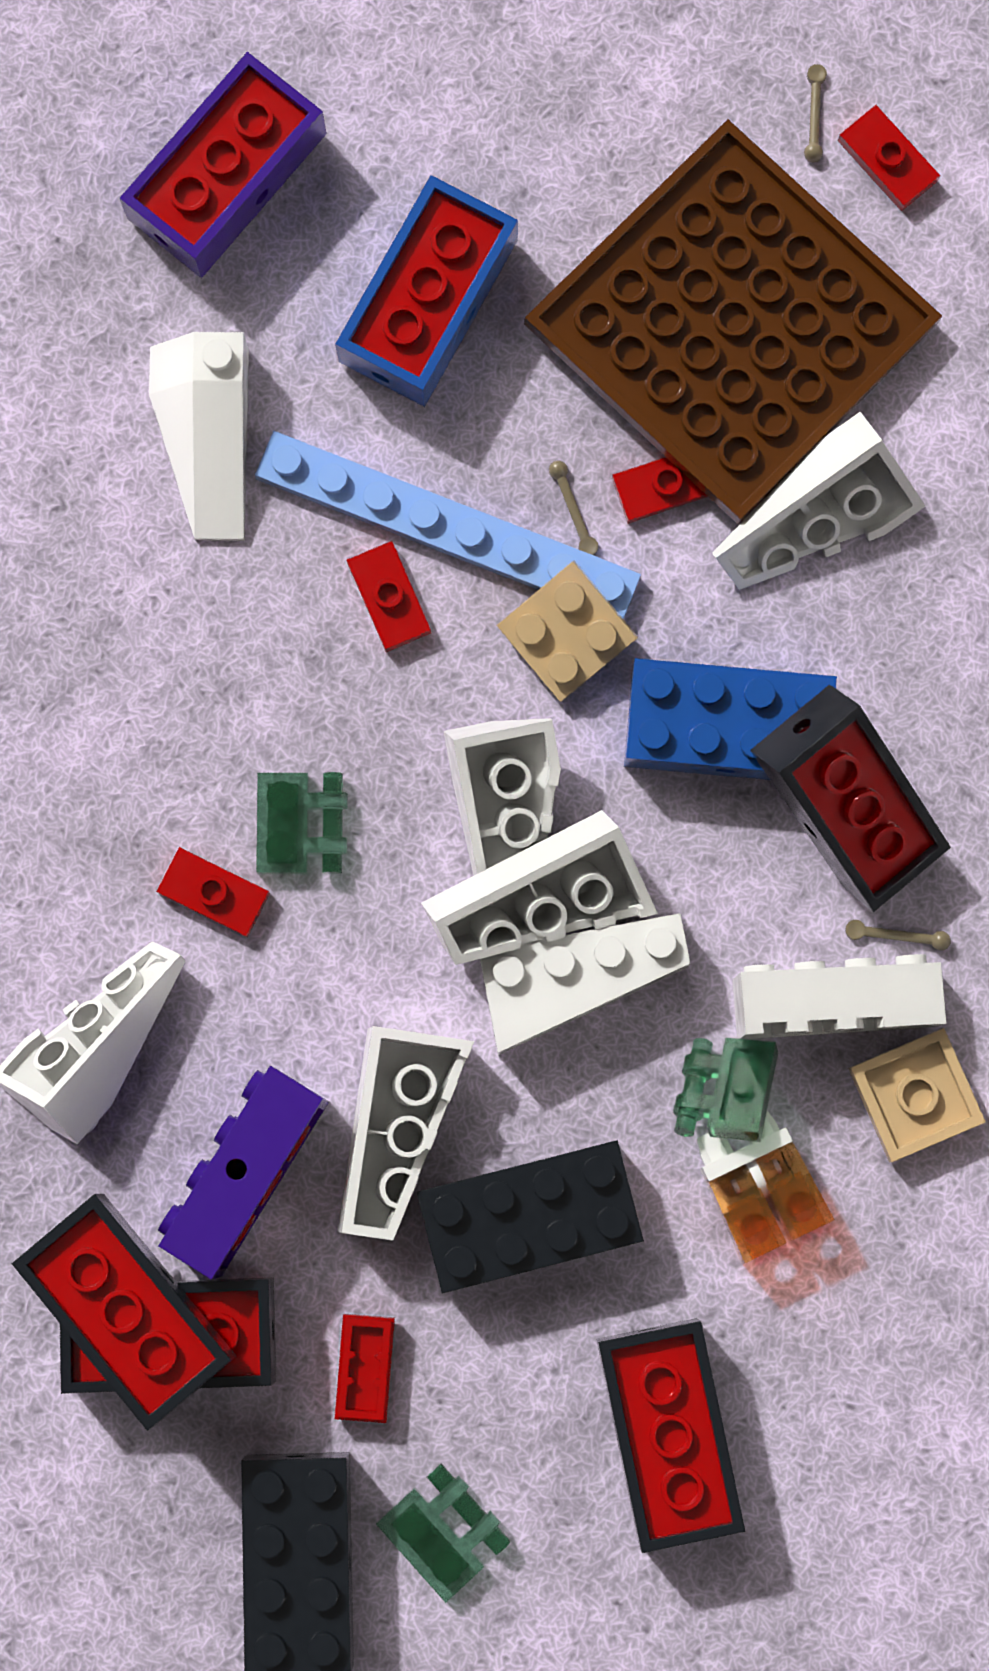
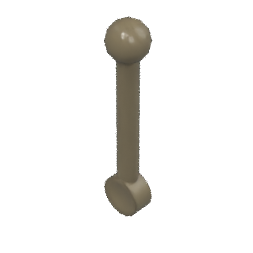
M819 64L810 66L807 73V80L811 83L809 145L804 150V156L808 162L812 163L818 162L823 156L822 147L819 145L821 84L825 81L827 72L825 67Z
M554 461L549 466V474L552 478L557 479L580 538L578 549L595 555L598 550V542L593 537H589L566 478L568 467L563 461Z
M860 920L849 921L845 928L847 937L852 940H859L863 936L915 942L930 944L939 951L948 949L951 944L949 934L944 931H937L931 935L867 927Z

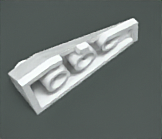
M192 332L150 347L149 396L195 540L245 541L249 349L244 332Z
M859 412L822 438L718 546L713 555L737 588L741 590L794 570L800 557L819 550L823 551L825 557L841 552L840 542L864 533L868 541L882 537L926 506L882 439L862 413Z
M552 719L491 721L444 731L453 786L473 875L547 839L552 830L554 795L556 786L559 784L561 771Z
M149 943L103 979V992L95 999L86 1001L81 1005L75 1000L65 1007L63 1011L68 1019L46 1036L39 1029L27 1036L0 1065V1087L50 1129L78 1144L86 1134L96 1127L99 1119L112 1106L186 962L180 954L157 943Z

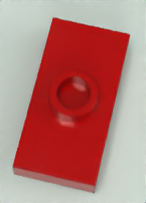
M877 105L873 106L839 134L838 142L901 212L936 184L941 176Z
M666 457L612 475V481L628 524L708 497Z
M392 541L346 560L386 653L431 634L429 624Z
M181 847L178 848L156 891L158 894L247 938L270 895L268 890Z
M343 1314L334 1419L387 1423L395 1317Z

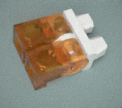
M761 1107L739 1118L750 1142V1145L733 1152L722 1127L696 1139L700 1157L705 1165L700 1171L733 1241L741 1264L747 1263L787 1243L765 1199L767 1196L780 1220L788 1241L795 1240L835 1220L793 1144L787 1128L785 1127L780 1130L776 1121L765 1107Z

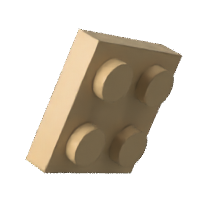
M575 560L496 625L560 702L638 638Z
M944 1028L848 1068L889 1163L986 1123Z

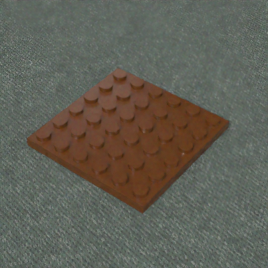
M727 119L525 316L524 325L739 525L822 438L827 436L940 322L942 315Z

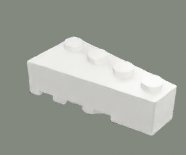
M602 810L422 902L441 945L455 965L520 949L521 944L545 939L549 942L565 938L566 933L593 926L595 929L616 925V920L636 915L643 918L658 914L620 828Z
M681 914L568 934L565 938L549 942L545 939L521 944L520 949L480 959L498 1055L503 1054L523 1043L686 969L690 965Z
M926 954L897 956L895 957L896 964L876 965V958H856L845 960V967L825 968V961L795 963V969L775 970L772 964L744 967V972H740L733 979L737 1040L939 1027L946 1024L941 962L927 963Z
M377 1026L368 1028L337 1232L394 1240L419 1179L418 1176L429 1150H431L444 1112L452 1098L464 1063L468 1059L475 1041Z

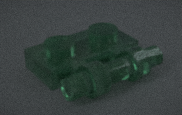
M257 773V874H308V855H322L323 874L342 873V854H347V838L342 837L343 810L348 809V793L343 792V773H323V792L309 793L308 773ZM309 810H323L322 837H308Z
M705 1038L694 1039L691 1053L685 1056L682 1074L685 1076L683 1091L676 1096L673 1113L677 1116L674 1132L683 1137H692L697 1121H700L702 1118H709L707 1130L710 1137L761 1142L778 1057L776 1042L725 1038L722 1055L711 1054L713 1043ZM717 1078L714 1095H704L705 1081Z
M440 1463L426 1476L439 1491L435 1497L428 1502L418 1489L414 1487L376 1522V1525L446 1603L484 1568L483 1562L472 1551L478 1543L483 1541L495 1555H498L509 1545L511 1540L498 1527L501 1521L491 1510L485 1512L466 1491L469 1486L460 1475L454 1478L445 1466ZM450 1505L470 1526L461 1537L440 1515Z

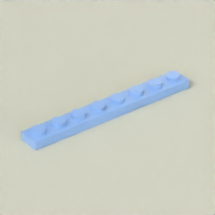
M273 431L255 473L256 480L537 590L575 560L623 619L641 577L640 573L276 431Z

